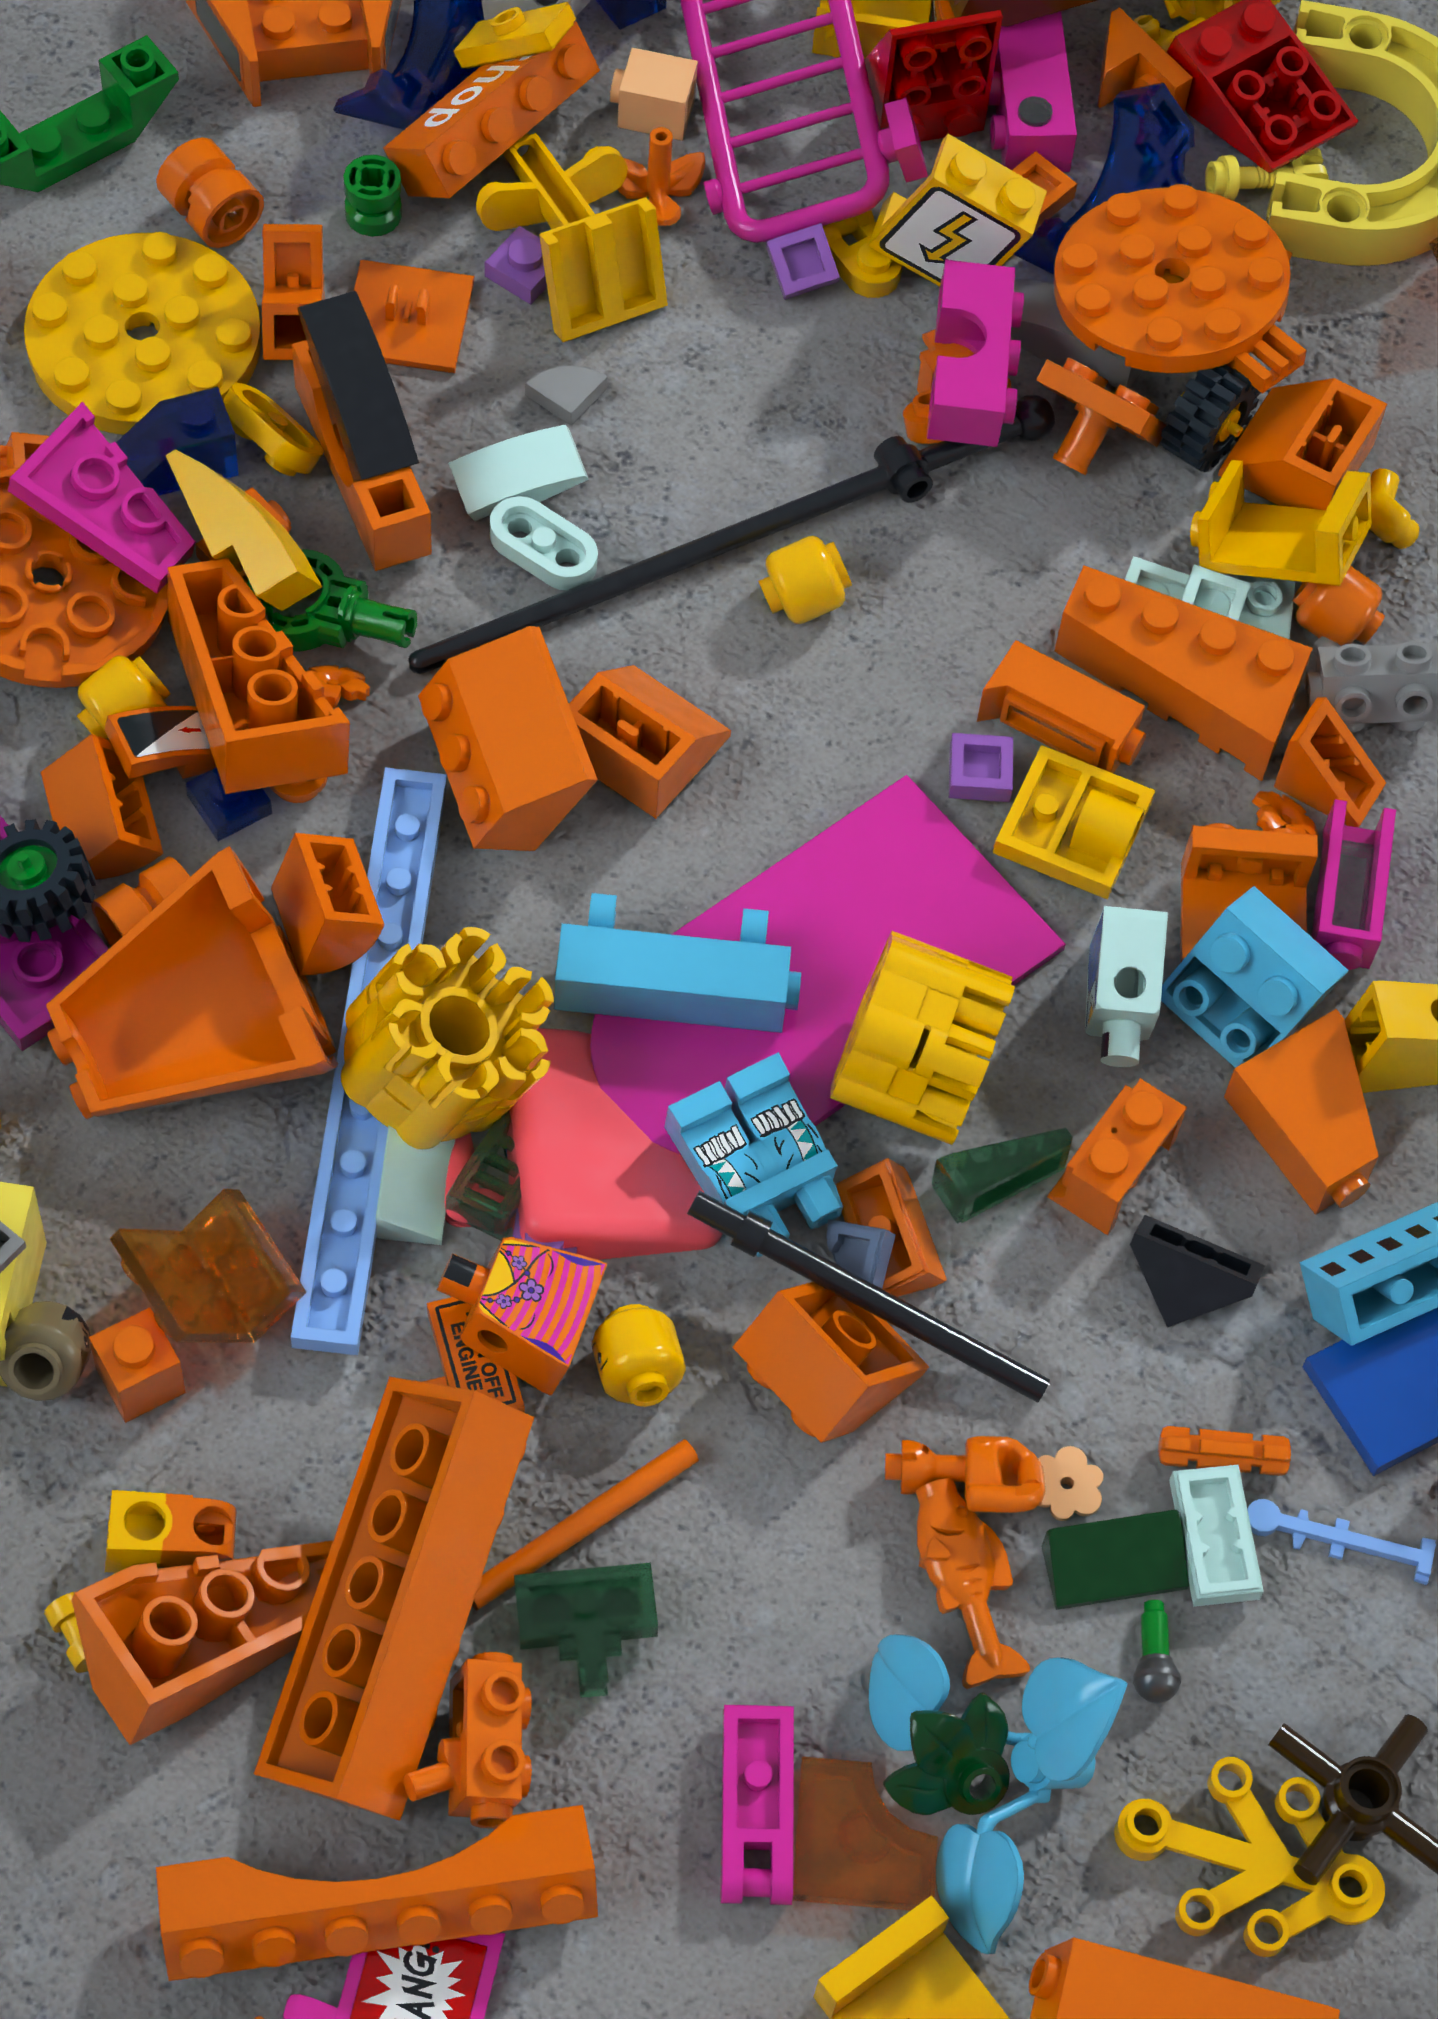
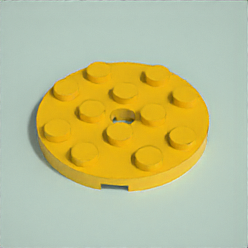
M165 232L131 233L112 236L95 241L69 253L44 276L36 287L29 301L24 322V337L28 359L35 374L36 382L47 398L67 415H70L83 401L95 416L94 425L98 430L129 436L158 435V428L176 425L191 420L192 426L218 414L222 411L220 404L234 383L248 384L258 363L261 350L259 309L255 296L243 275L228 260L212 249L189 239L173 236ZM151 322L158 331L154 337H147L143 340L133 339L127 334V330L132 331L141 326L149 327Z

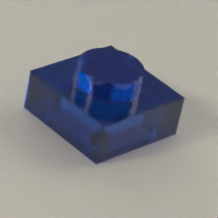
M217 767L186 783L187 797L218 842L272 814L271 800L263 788L225 794Z

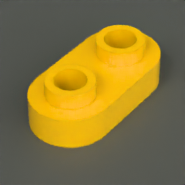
M234 383L220 404L221 410L227 416L225 419L226 425L239 436L253 440L266 452L264 456L266 462L282 474L295 476L297 472L302 474L311 473L324 452L321 444L275 401L249 385Z

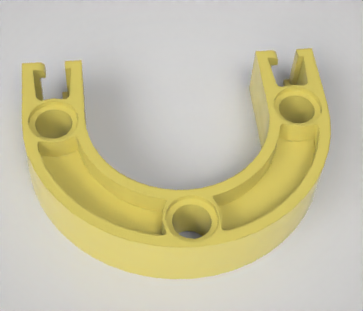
M1301 0L1293 32L1335 88L1353 90L1375 96L1400 110L1420 132L1426 145L1428 159L1412 173L1400 179L1381 184H1352L1277 171L1267 207L1266 222L1276 232L1284 248L1293 253L1292 257L1352 266L1388 264L1418 256L1438 246V38L1420 27L1388 15Z

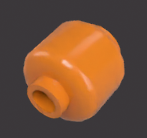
M1350 566L1340 586L1302 582L1292 598V601L1298 605L1295 615L1298 624L1317 638L1326 637L1340 646L1351 644L1355 639L1365 645L1385 618V615L1377 610L1382 600V589L1352 566Z

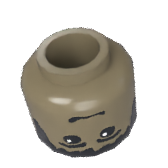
M34 1302L20 1309L14 1322L6 1328L5 1360L0 1361L1 1378L7 1387L18 1395L35 1401L54 1400L67 1394L79 1381L89 1361L91 1353L89 1327L80 1314L67 1305L57 1302Z

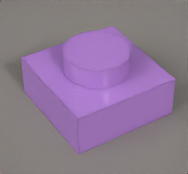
M822 223L766 242V248L784 300L839 282L840 276Z
M519 226L485 261V277L530 305L547 288L540 238Z
M952 733L949 757V798L1010 802L1013 790V737Z

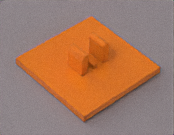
M360 260L354 291L357 292L385 363L455 373L475 276Z

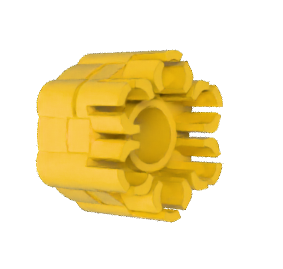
M477 927L463 928L459 934L455 933L440 950L433 945L418 944L413 950L409 944L404 945L356 997L346 1011L345 1021L348 1030L344 1043L345 1064L341 1070V1083L345 1093L355 1103L365 1107L386 1127L391 1126L396 1129L403 1141L416 1149H430L440 1142L458 1139L470 1132H482L490 1129L547 1073L550 1067L549 1060L541 1059L549 1050L543 1035L537 1031L546 1021L550 1013L548 1007L554 1002L549 984L541 977L524 995H521L518 992L531 980L532 971L517 966L510 968L499 980L496 979L495 976L506 964V956L499 947V944L496 943L491 945L477 959L474 953L491 935Z
M892 930L858 1008L831 1083L830 1099L953 1145L959 1132L957 1127L962 1126L970 1102L973 1101L977 1090L980 1088L990 1061L977 1057V1055L990 1059L996 1043V1040L993 1039L997 1037L1006 1016L1003 1010L1005 1006H1009L1015 986L1011 985L1013 977Z

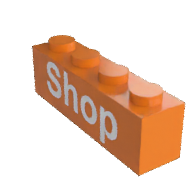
M574 21L573 26L552 51L480 66L383 147L389 160L393 161L400 170L401 183L408 196L450 199L600 71L577 21Z

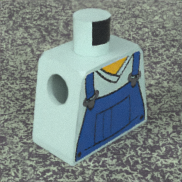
M1104 906L1089 944L1085 1033L1090 1036L1102 1037L1100 1061L1103 1064L1113 1067H1132L1138 1065L1140 1041L1149 1040L1158 1020L1161 1007L1168 912Z

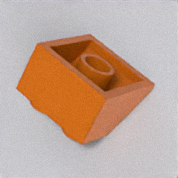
M814 1282L778 1291L732 1347L747 1363V1370L752 1378L763 1387L771 1389L791 1410V1417L794 1423L806 1434L816 1437L820 1443L854 1432L922 1377L929 1369L924 1360L887 1321Z

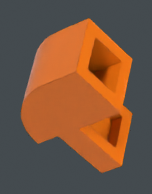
M263 224V360H293L292 344L306 340L297 308L325 300L323 226L319 224Z

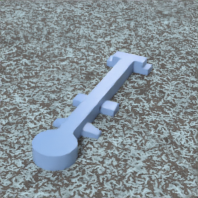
M1267 1499L1255 1500L1247 1509L1252 1533L1257 1536H1268L1277 1530L1292 1534L1294 1549L1300 1550L1305 1538L1331 1544L1328 1557L1342 1560L1344 1549L1347 1548L1416 1566L1414 1581L1424 1585L1428 1584L1436 1540L1423 1537L1420 1549L1348 1531L1350 1523L1348 1520L1336 1518L1335 1526L1332 1527L1309 1521L1307 1510L1301 1509L1297 1517L1282 1514L1278 1506Z

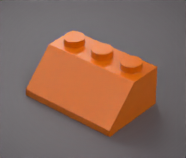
M528 626L447 659L418 695L423 715L430 727L440 755L441 765L447 774L458 805L460 817L464 821L473 849L535 851L598 780L540 627Z

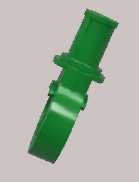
M309 549L301 550L322 585V588H320L322 593L313 605L305 609L306 613L295 615L294 617L282 616L279 612H273L272 605L258 598L265 607L268 622L276 632L281 630L284 632L293 645V652L315 649L323 644L344 648L347 642L351 643L359 636L407 648L411 644V640L408 637H404V634L414 638L417 627V613L415 610L391 606L368 599L369 592L366 581L344 576L341 567L332 558L321 552ZM248 580L247 584H248V586L251 588V590L254 592V590H253V588H252V586H251V584H250V582H249V580Z

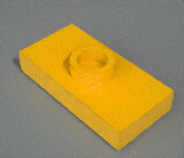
M568 2L523 12L519 7L510 8L499 13L494 18L478 21L453 52L461 68L466 67L467 69L552 51L573 26L576 17Z

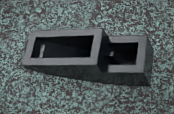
M349 292L298 307L297 310L332 425H337L353 481L364 480L418 464V457L394 384L357 292Z

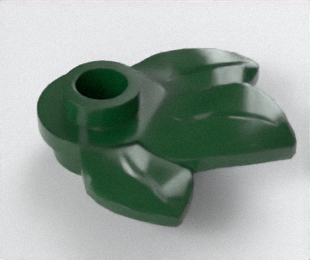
M983 1692L979 1693L971 1701L961 1718L943 1711L922 1710L911 1713L910 1738L916 1762L894 1771L883 1781V1785L890 1797L901 1807L920 1815H932L950 1807L967 1815H978L993 1809L1005 1796L1010 1782L1009 1768L1002 1757L1009 1732L1005 1713L996 1702ZM985 1774L983 1781L977 1787L970 1790L971 1782L977 1776Z

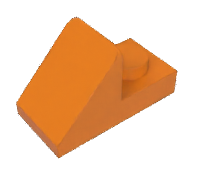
M1119 7L1112 11L1103 50L1097 106L1101 108L1132 90L1144 107L1152 109L1167 125L1185 113L1193 77Z

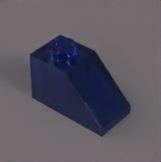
M218 387L160 401L116 442L128 457L127 466L144 487L153 488L158 496L181 491L165 456L175 449L206 465L226 479L239 476L235 432Z

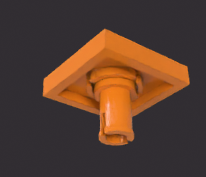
M1069 357L1063 367L1048 359L1046 360L1036 381L1056 395L1074 403V409L1078 411L1053 459L1086 475L1087 469L1109 428L1115 430L1116 427L1158 447L1162 439V429L1167 425L1155 417L1159 407L1151 403L1149 399L1119 384L1114 394L1105 390L1108 380L1099 376V373Z

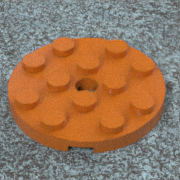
M1176 184L1169 188H1153L1115 194L1108 201L1088 211L1074 223L1064 236L1056 255L1054 296L1057 308L1067 327L1082 343L1093 351L1101 346L1110 352L1125 357V366L1139 370L1159 373L1198 372L1199 370L1213 369L1229 364L1235 360L1236 355L1244 351L1249 354L1253 351L1254 345L1262 340L1263 335L1276 321L1281 322L1288 303L1291 276L1290 263L1284 245L1276 232L1256 213L1223 196L1195 190L1188 185ZM1165 269H1170L1171 275L1182 277L1184 281L1167 283L1162 276H1164Z
M19 468L0 471V677L37 687L80 686L82 682L115 656H124L131 661L135 660L138 656L141 657L152 645L164 623L168 608V583L156 594L8 492L10 477ZM40 567L53 568L63 576V585H46L41 582L35 584L32 572Z

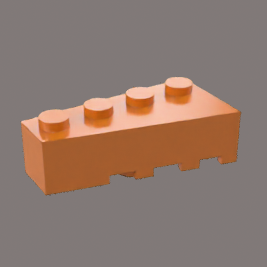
M228 558L167 567L168 622L225 794L348 774L350 721L339 707L333 709L324 697V686L312 670L306 672L293 655L292 643L282 630L276 632L265 617V607Z
M1083 565L1063 611L1054 652L1118 692L1124 689L1129 690L1148 703V711L1166 722L1172 717L1199 734V743L1217 754L1223 749L1245 763L1244 771L1263 781L1300 688L1313 648Z

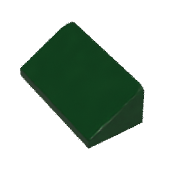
M1178 1510L1049 1529L1041 1546L1056 1610L1186 1590L1189 1587L1182 1524Z

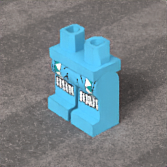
M778 1052L727 1077L725 1089L721 1082L718 1081L669 1105L664 1128L705 1194L744 1215L749 1210L773 1222L770 1229L789 1238L790 1233L780 1218L779 1211L796 1203L810 1229H814L827 1224L829 1219H837L841 1215L843 1205L837 1187L833 1182L838 1165L830 1151L826 1150L819 1132L803 1109L789 1082L790 1073ZM759 1252L756 1254L757 1257L763 1256Z

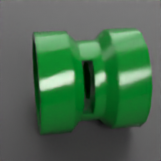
M363 155L354 159L346 167L343 174L347 223L354 231L370 237L383 236L392 232L399 225L402 218L400 170L393 161L379 155Z

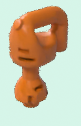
M975 1436L968 1438L965 1443V1455L935 1454L929 1447L914 1440H902L901 1453H885V1480H901V1494H915L919 1487L927 1483L952 1478L955 1482H964V1495L969 1511L1016 1513L1033 1510L1042 1503L1045 1495L1043 1465L1033 1452L1020 1441L1010 1437Z

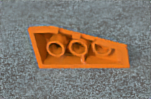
M333 1540L262 1549L259 1556L219 1561L218 1555L196 1557L191 1565L159 1569L156 1562L132 1565L75 1592L71 1600L92 1689L128 1744L132 1745L188 1717L296 1649Z

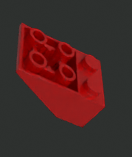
M1241 0L1175 36L1167 50V53L1193 77L1185 109L1186 112L1269 174L1356 126L1359 122L1271 0Z
M1001 10L890 29L864 59L880 130L889 127L884 104L907 98L920 142L944 138L947 134L954 137H962L972 132L983 131L1003 19Z

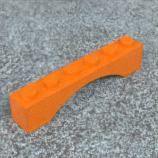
M583 1805L512 1815L488 1836L451 1857L418 1870L378 1879L340 1882L295 1879L255 1869L230 1857L156 1867L160 1929L168 1981L205 1978L215 1974L262 1967H279L295 1962L335 1956H352L362 1952L409 1945L419 1946L442 1940L482 1934L493 1935L503 1931L549 1924H566L576 1920L598 1917L595 1865Z

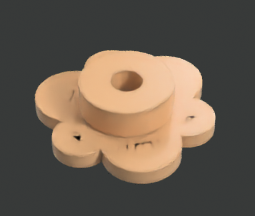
M1066 1446L1056 1453L1055 1458L1050 1455H1043L1038 1458L1043 1465L1045 1495L1039 1507H1050L1051 1515L1059 1521L1069 1520L1074 1513L1080 1516H1091L1099 1510L1102 1496L1098 1487L1102 1484L1103 1472L1096 1465H1087V1457L1082 1450L1074 1446ZM1061 1484H1067L1071 1489H1064Z

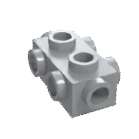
M1323 636L1315 642L1313 652L1317 656L1316 672H1306L1305 676L1307 708L1312 706L1317 697H1327L1351 733L1362 730L1365 723H1391L1393 727L1402 731H1416L1421 729L1426 721H1438V643L1411 641L1390 645L1345 644L1340 646L1338 643Z

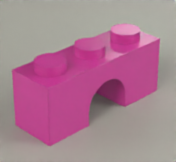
M945 259L938 294L935 343L960 344L970 349L974 355L963 358L937 356L930 392L927 439L998 447L1002 425H1013L1018 391L1017 389L1007 388L1008 375H1017L1021 341L1011 340V328H1020L1024 305V293L1014 292V267Z

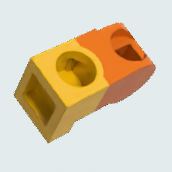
M112 1490L104 1572L116 1573L132 1565L155 1562L157 1567L162 1568L191 1565L196 1557L218 1555L219 1561L234 1559L236 1507L221 1500L193 1498V1495Z

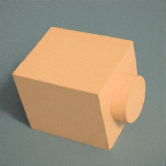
M631 48L625 70L616 68L611 85L610 102L618 104L617 127L650 134L655 128L664 127L672 132L673 139L683 141L695 101L698 61Z

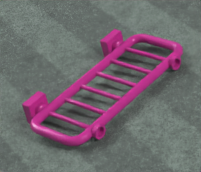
M680 0L692 60L698 61L697 86L716 179L704 181L705 193L712 214L715 215L723 212L729 229L739 238L754 243L767 242L768 240L819 223L825 226L872 210L884 198L888 190V163L899 161L906 183L928 177L918 130L907 98L884 104L889 127L880 130L851 0H828L830 13L713 48L706 14L753 0H713L707 3H703V0ZM826 25H834L840 57L721 92L715 63L716 58ZM843 68L851 102L731 137L724 103ZM853 113L861 148L740 183L734 148ZM864 159L867 181L859 191L761 220L750 218L746 212L743 194Z

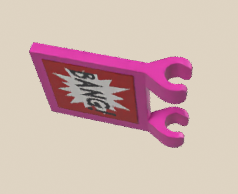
M505 1933L482 1934L430 1942L419 1946L409 1945L352 1955L338 2008L308 1996L293 1994L287 1999L282 2019H484Z

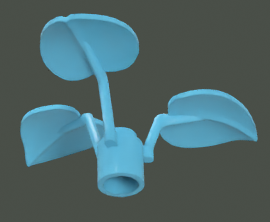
M889 1635L878 1644V1652L874 1655L869 1680V1710L872 1723L882 1741L897 1751H913L910 1738L911 1713L922 1710L938 1711L949 1694L950 1678L944 1662L939 1654L921 1639L909 1635ZM1064 1657L1049 1658L1035 1667L1029 1676L1022 1699L1023 1719L1032 1733L1008 1732L1006 1744L1015 1746L1011 1754L1012 1771L1020 1782L1029 1787V1792L983 1815L979 1819L977 1829L968 1824L953 1825L948 1829L940 1845L936 1862V1884L943 1909L948 1915L951 1924L962 1938L984 1954H995L1001 1935L1010 1925L1017 1912L1024 1884L1023 1862L1016 1845L1005 1833L993 1831L994 1827L1002 1820L1035 1803H1048L1050 1801L1051 1789L1082 1788L1090 1782L1095 1771V1756L1108 1735L1128 1685L1126 1681L1098 1672L1074 1659Z

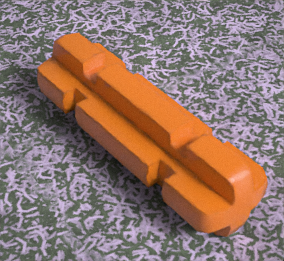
M1166 1426L1162 1428L1159 1437L1160 1463L1167 1466L1187 1467L1188 1461H1196V1468L1239 1464L1240 1472L1250 1473L1251 1467H1259V1474L1276 1476L1287 1474L1290 1466L1291 1446L1289 1439L1284 1436L1262 1434L1261 1441L1253 1440L1252 1433L1199 1429L1198 1435H1191L1190 1428Z

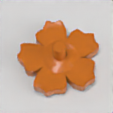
M320 665L309 667L306 671L312 670L324 686V697L332 708L338 706L341 696L349 701L356 699L366 701V697L370 695V686L365 683L366 677L363 673L352 668H339L337 665Z
M1259 791L1252 800V803L1260 808L1256 812L1259 818L1256 825L1261 827L1263 831L1287 828L1296 831L1298 834L1318 835L1315 823L1310 817L1305 815L1306 810L1290 797L1284 794L1280 796L1273 791Z

